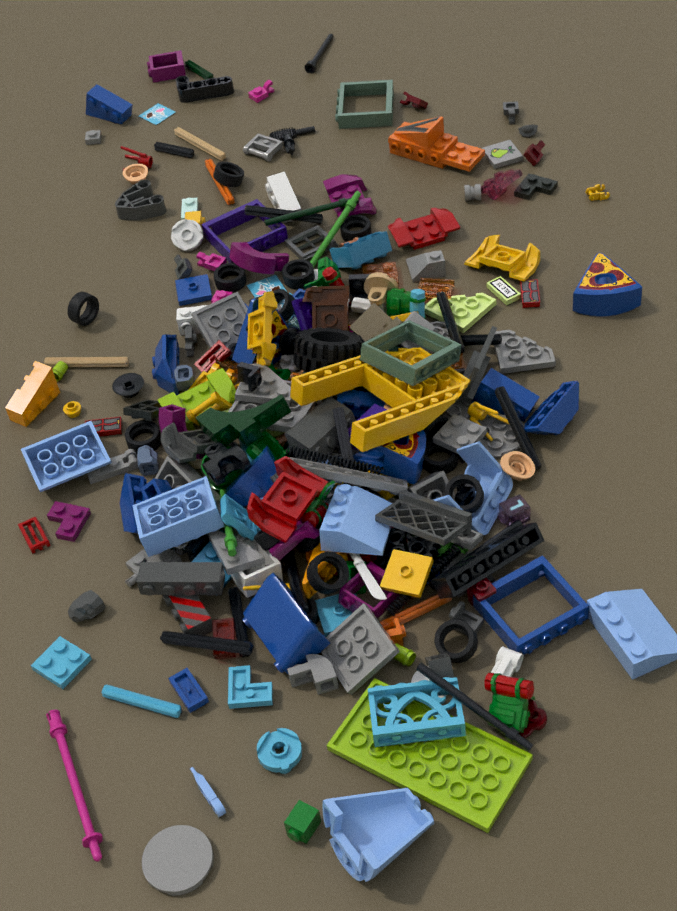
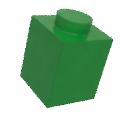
M299 800L284 821L287 836L295 842L301 841L307 844L322 822L318 809Z

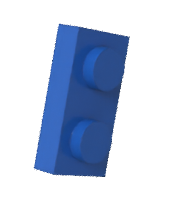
M188 668L168 678L189 713L209 703L208 697Z

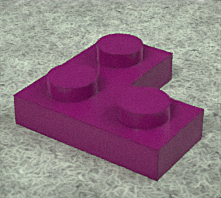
M55 501L47 514V518L49 521L61 523L55 533L57 539L75 542L91 511L90 508Z

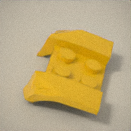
M492 235L486 237L478 250L464 263V265L480 269L484 264L488 267L500 268L502 271H509V278L525 282L535 273L540 263V250L532 243L528 244L526 252L499 245L500 235Z
M273 291L265 292L263 296L259 297L258 310L248 314L247 350H253V354H257V364L266 366L271 365L277 345L271 343L273 339L271 332L273 322L272 311L277 309V301Z

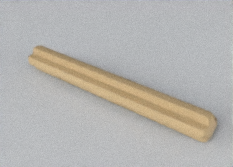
M180 127L174 129L176 136L221 161L226 159V153Z
M46 357L44 360V364L54 368L58 361L65 362L68 368L129 366L128 357Z

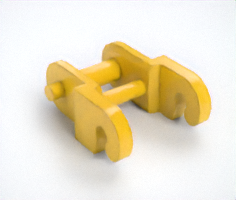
M597 184L594 187L587 188L585 191L587 195H590V201H601L610 197L609 192L606 193V196L605 192H601L605 189L604 184H602V187L600 184Z

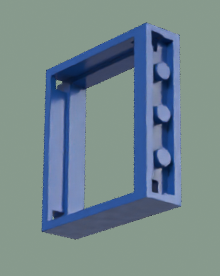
M543 555L491 583L496 588V594L481 602L473 595V607L509 649L523 655L532 653L539 646L546 645L553 638L566 634L569 629L576 625H581L583 621L588 619L589 605ZM545 576L573 609L519 639L491 605Z

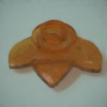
M215 358L219 365L234 370L238 374L237 365L239 363L229 358H226L225 362Z

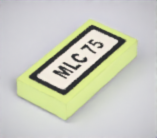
M501 276L486 283L487 288L506 305L521 299V293Z

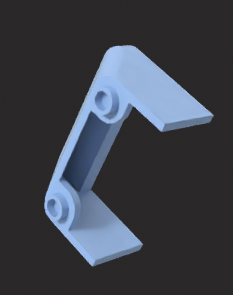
M479 441L458 448L456 452L468 464L465 474L475 477L480 482L484 491V501L481 507L472 513V530L482 533L484 536L489 533L513 488V481L510 475L503 471L501 465ZM450 495L433 499L434 501L462 510Z

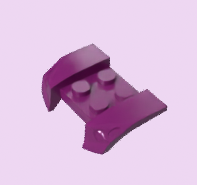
M341 174L323 181L331 203L341 198H352L356 191L361 193L359 203H356V207L353 211H350L348 216L360 213L376 214L377 208L374 206L372 199L364 198L361 190L367 191L363 180L357 175ZM339 207L334 209L338 218L345 208L340 209Z
M301 517L297 522L296 530L287 543L279 541L268 550L273 557L280 561L304 538L315 539L320 536V532L309 521L303 523Z

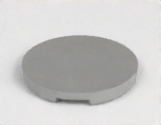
M489 415L484 420H478L482 426L487 428V432L493 438V441H490L484 436L480 442L495 459H501L502 456L509 452L522 450L509 424Z
M188 825L171 826L158 832L148 842L142 855V870L149 885L158 891L172 896L187 894L203 884L202 881L207 877L214 863L213 849L207 836L199 829Z

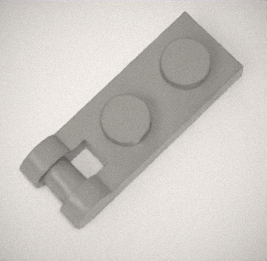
M128 449L124 454L110 458L111 464L87 473L90 484L137 469L136 451Z

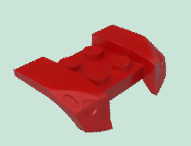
M435 207L430 208V215L407 222L397 218L394 223L387 226L399 248L410 245L414 250L445 241V237L448 236L449 232L460 229V225L452 212L444 208L439 209Z
M285 456L274 462L276 473L279 477L263 499L260 500L255 493H251L247 512L249 519L262 531L287 543L297 528V522L314 498L319 497L328 481L306 470L291 458Z

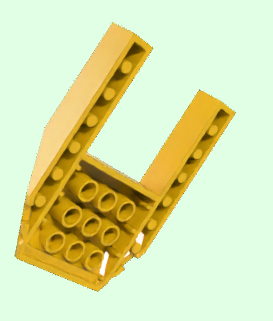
M421 347L410 349L398 348V351L394 352L385 351V353L410 365L432 355ZM360 356L292 377L290 398L299 405L304 406L363 386L392 407L391 409L352 422L350 443L360 451L365 452L424 430L456 402L469 386L471 380L449 366L417 385L411 386L361 361Z

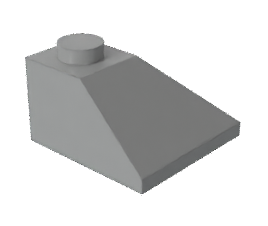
M441 250L406 259L412 282L446 276L445 259Z

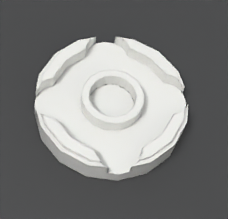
M182 219L173 226L171 240L179 250L185 252L193 251L202 243L203 230L196 221Z

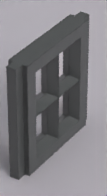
M316 225L284 240V243L299 259L309 261L320 247H316L315 244L323 241L328 234L319 225ZM317 234L320 235V237H318V238H316V239H314V240H312V241H310V240L308 239V238H311V237H313V236H315V235H317ZM332 239L324 253L330 251V248L338 247L334 239ZM304 240L307 242L299 247L295 246ZM311 246L314 248L306 253L302 252V250Z

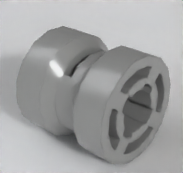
M475 184L474 187L464 185L465 201H470L473 198L481 200V184Z

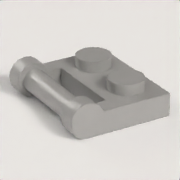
M257 134L244 146L243 153L247 155L252 154L264 158L266 161H271L273 155L283 147V142Z

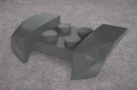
M175 423L166 426L161 433V443L166 453L178 463L195 461L196 454H204L205 449L215 443L202 429L178 432ZM235 441L227 445L229 447H232L234 445H238L240 447V445L237 444Z

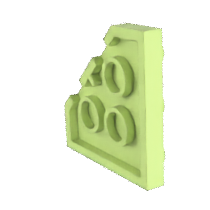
M476 293V296L471 297L456 295L448 299L458 330L462 333H465L497 305L495 298L484 293ZM433 298L425 305V314L438 321L445 322L437 298Z

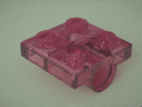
M509 169L506 172L499 171L495 173L493 178L483 182L481 194L487 193L492 200H496L506 193L508 185L523 175L521 170Z

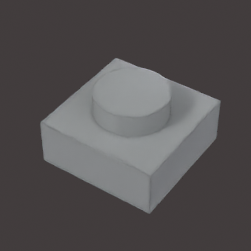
M91 130L86 132V145L100 144L101 131Z

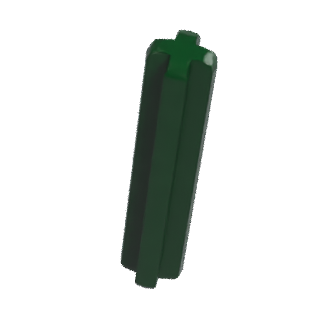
M185 61V67L204 79L214 78L211 72L193 61Z

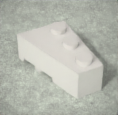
M285 172L268 176L265 188L274 208L301 211L299 202Z

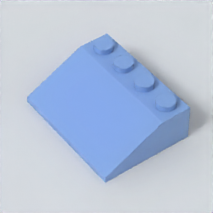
M92 421L21 449L28 469L40 492L112 463Z
M207 476L132 505L139 539L148 557L160 554L170 548L178 547L185 542L198 539L200 536L225 527Z
M348 484L337 485L319 530L321 551L383 556L391 526L375 521V515L393 503L358 486Z
M643 589L604 592L587 600L589 605L588 619L632 680L677 660V634Z

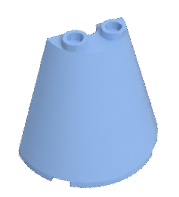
M408 788L329 798L323 800L322 804L324 824L326 828L330 827V834L333 837L329 839L331 846L342 866L357 881L365 880L367 882L372 880L434 825L431 813L425 809H420L421 804L418 797L413 795Z

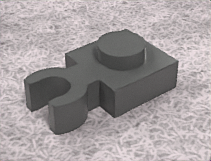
M192 326L185 327V351L187 350V357L194 356L195 343H198L197 333L193 332Z

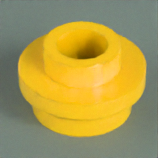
M71 401L65 404L63 407L64 414L69 418L79 416L81 413L80 403Z

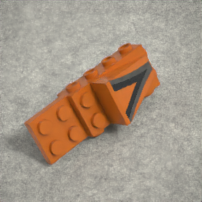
M442 116L413 123L404 122L388 138L390 153L441 169L448 165L470 172L485 156L484 149L460 143L457 136L444 133V119Z

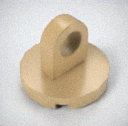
M379 272L371 273L366 278L364 290L368 295L371 305L373 303L377 306L384 304L387 300L388 290L398 288L394 278H389L387 274Z

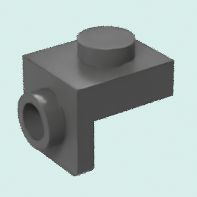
M462 601L456 607L454 606L449 613L450 620L460 619L467 622L476 634L484 624V618L465 610V603ZM455 629L456 631L468 636L465 631L461 629Z

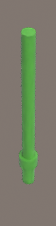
M356 191L352 198L347 201L345 209L312 257L310 263L313 264V268L350 211H353L356 207V202L361 196L359 191Z
M225 489L220 490V499L225 494ZM224 523L225 547L228 549L229 556L233 557L237 554V538L234 536L233 527L227 526Z

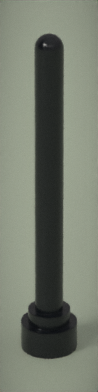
M332 33L327 36L314 58L306 63L304 68L307 73L312 74L317 69L316 63L334 37Z

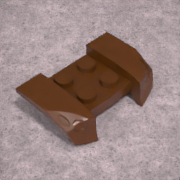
M349 285L306 288L302 302L312 304V328H331L349 331Z

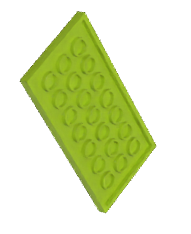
M374 678L368 688L390 685ZM367 688L326 745L327 750L400 788H408L413 795L488 833L531 763L533 754L465 722L466 736L375 747ZM414 700L401 713L408 715L414 722H418L432 709ZM383 703L377 704V707L381 711L390 712L389 710L385 709ZM377 716L378 726H385L387 718ZM401 720V723H399V724L407 723V722L404 721V720Z

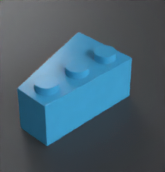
M387 231L358 238L357 241L351 244L349 242L344 243V247H333L329 250L332 260L337 264L338 268L351 267L354 270L360 268L363 263L373 262L376 257L382 258L387 256L386 253L392 251Z

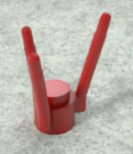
M120 147L139 156L125 154L126 158L138 160V164L146 165L147 168L152 167V156H147L145 153H140L127 147Z

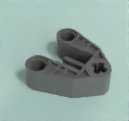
M149 180L139 181L124 191L115 202L117 215L121 220H143L162 216L166 213L163 196L153 195Z

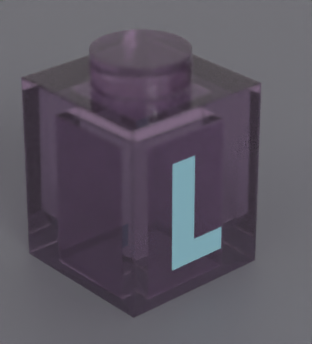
M519 494L499 503L498 518L507 527L516 520H520L522 524L530 521V506Z

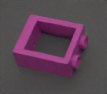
M182 50L149 56V61L147 62L149 78L152 77L153 83L186 76Z
M370 562L366 567L380 586L385 570ZM358 572L340 589L338 603L351 612H354L365 603L378 619L385 613V608L393 600H396V597H399L400 594L382 590L387 595V599L381 600L373 608L354 595L365 585Z

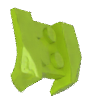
M221 368L207 375L208 381L177 396L172 392L157 400L161 407L173 404L185 408L187 412L210 398V395L215 391L222 398L233 404L235 402L236 389L224 369ZM186 416L187 430H195L193 422Z

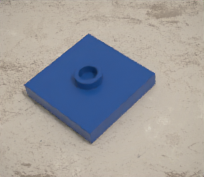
M208 274L175 280L179 306L212 300Z

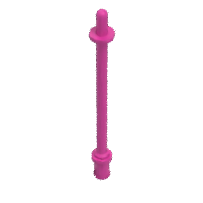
M54 709L46 714L50 725L49 733L52 738L57 740L86 834L82 839L83 847L90 848L94 861L99 862L102 859L99 844L103 841L101 833L94 831L65 739L68 730L62 722L60 711Z

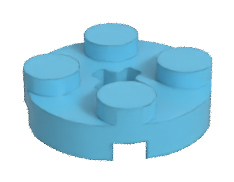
M278 728L277 731L272 733L270 731L266 732L257 743L259 763L268 771L280 772L281 774L289 773L302 757V745L297 734L286 728ZM281 747H284L283 753L276 754L275 749H280Z

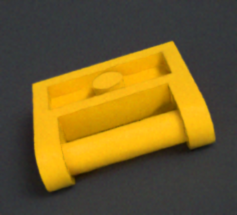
M215 391L210 395V398L196 408L188 410L186 416L190 421L200 426L195 417L203 413L204 410L209 409L211 406L212 409L225 411L230 409L233 404L222 398Z

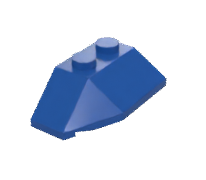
M165 334L162 335L155 349V356L152 357L153 366L155 367V369H152L153 379L157 380L159 387L169 393L174 392L177 396L179 391L175 382L174 370L179 366L180 347L177 335Z
M563 382L559 386L560 388L543 401L524 424L525 431L540 435H558L562 433L564 427L573 420V416L579 410V382Z
M128 473L124 475L119 503L125 532L138 534L132 505L145 501L140 490L147 484L144 476Z

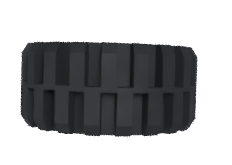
M331 328L304 329L298 332L295 337L293 362L298 369L304 372L320 369L360 356L364 340L360 335L347 330Z

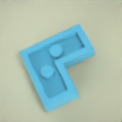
M250 665L229 667V709L273 705L272 682L251 683Z

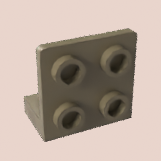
M373 303L350 326V329L357 335H360L364 342L400 325L402 321L398 317L392 320L380 307Z

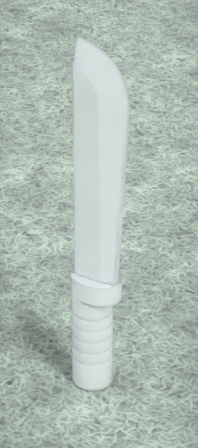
M349 553L354 561V566L357 568L371 595L376 599L386 600L384 592L366 567L361 556Z

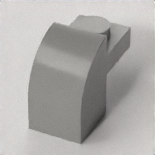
M306 655L307 663L297 664L287 669L292 688L313 681L318 695L339 689L333 665L322 655Z

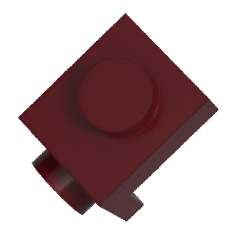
M487 578L482 579L467 589L468 602L472 606L473 595L481 602L496 594V588Z

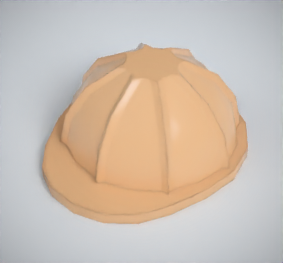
M132 164L123 170V177L133 185L141 180H145L148 175V168L143 164Z
M512 451L501 457V468L512 479L522 481L534 475L535 464L526 454Z

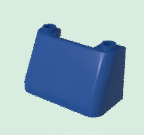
M273 572L265 579L243 612L245 617L242 620L249 628L254 629L276 660L274 662L276 668L281 673L285 671L288 674V668L297 664L307 663L306 655L319 654L331 643L324 634L320 633L318 627L311 621L293 597L294 595L289 587Z

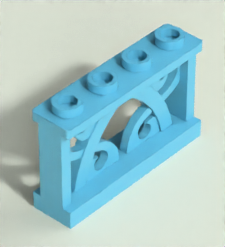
M444 677L446 681L459 690L457 677ZM431 680L398 683L390 686L379 685L374 688H368L374 746L381 747L466 736L462 704L453 697L448 704L442 706L441 704L445 702L446 696L443 698L438 696L450 694ZM414 700L432 709L418 722H414L408 715L401 713ZM383 703L385 709L389 710L390 712L381 711L377 707V704ZM455 706L457 717H450L447 710ZM377 716L387 718L385 726H378ZM401 720H404V721L407 722V723L399 724V723H401Z

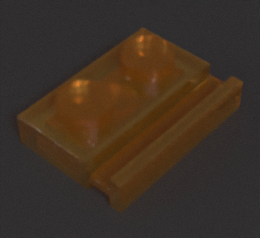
M420 278L418 289L425 291L426 300L437 298L436 294L442 291L446 293L448 299H451L455 280Z

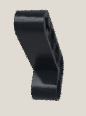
M179 76L176 79L178 96L182 103L229 96L234 93L233 81L230 76L189 82L187 76Z

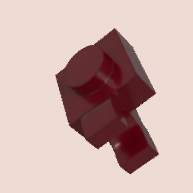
M404 91L403 94L407 96V99L405 101L400 100L401 104L409 105L412 103L411 106L420 109V107L426 109L427 102Z
M540 140L537 145L531 144L523 154L533 166L538 164L542 158L541 150L545 143Z

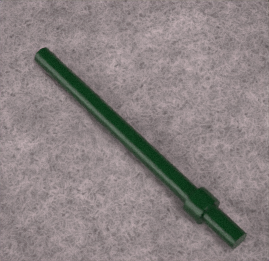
M341 198L336 202L265 219L264 223L265 226L339 207L342 209L345 208V204L351 198Z

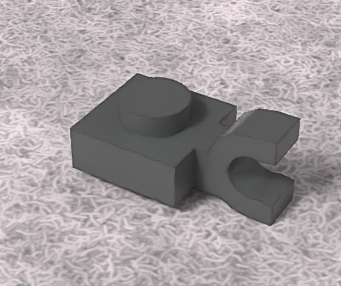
M518 101L503 102V113L508 115L509 124H515V114H519Z
M177 254L174 261L177 264L175 272L179 280L189 277L192 267L187 258L182 259Z

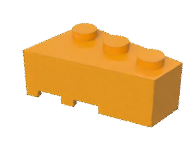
M37 361L33 363L34 369L30 375L24 377L25 383L22 388L16 390L5 407L9 419L25 427L60 394L52 367Z

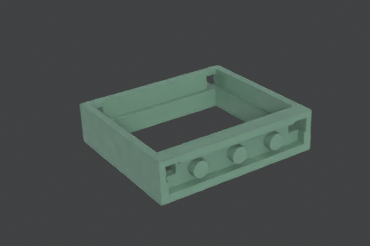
M393 80L340 83V89H337L338 97L335 121L338 122L339 129L393 126ZM386 94V111L344 113L345 97Z
M408 320L362 343L360 360L411 386H415L458 362L462 345ZM409 340L434 352V354L410 365L385 353V351Z

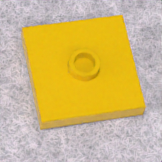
M393 549L380 588L390 592L421 598L434 562L433 558Z

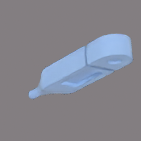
M191 767L190 770L193 773L199 790L218 818L226 814L224 806L204 776L196 772L194 767Z

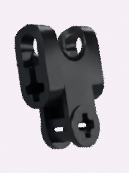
M217 442L208 446L204 451L210 460L203 463L202 466L208 477L217 486L226 481L225 476L237 469L244 471L252 466L246 453L238 445L227 449L222 443Z

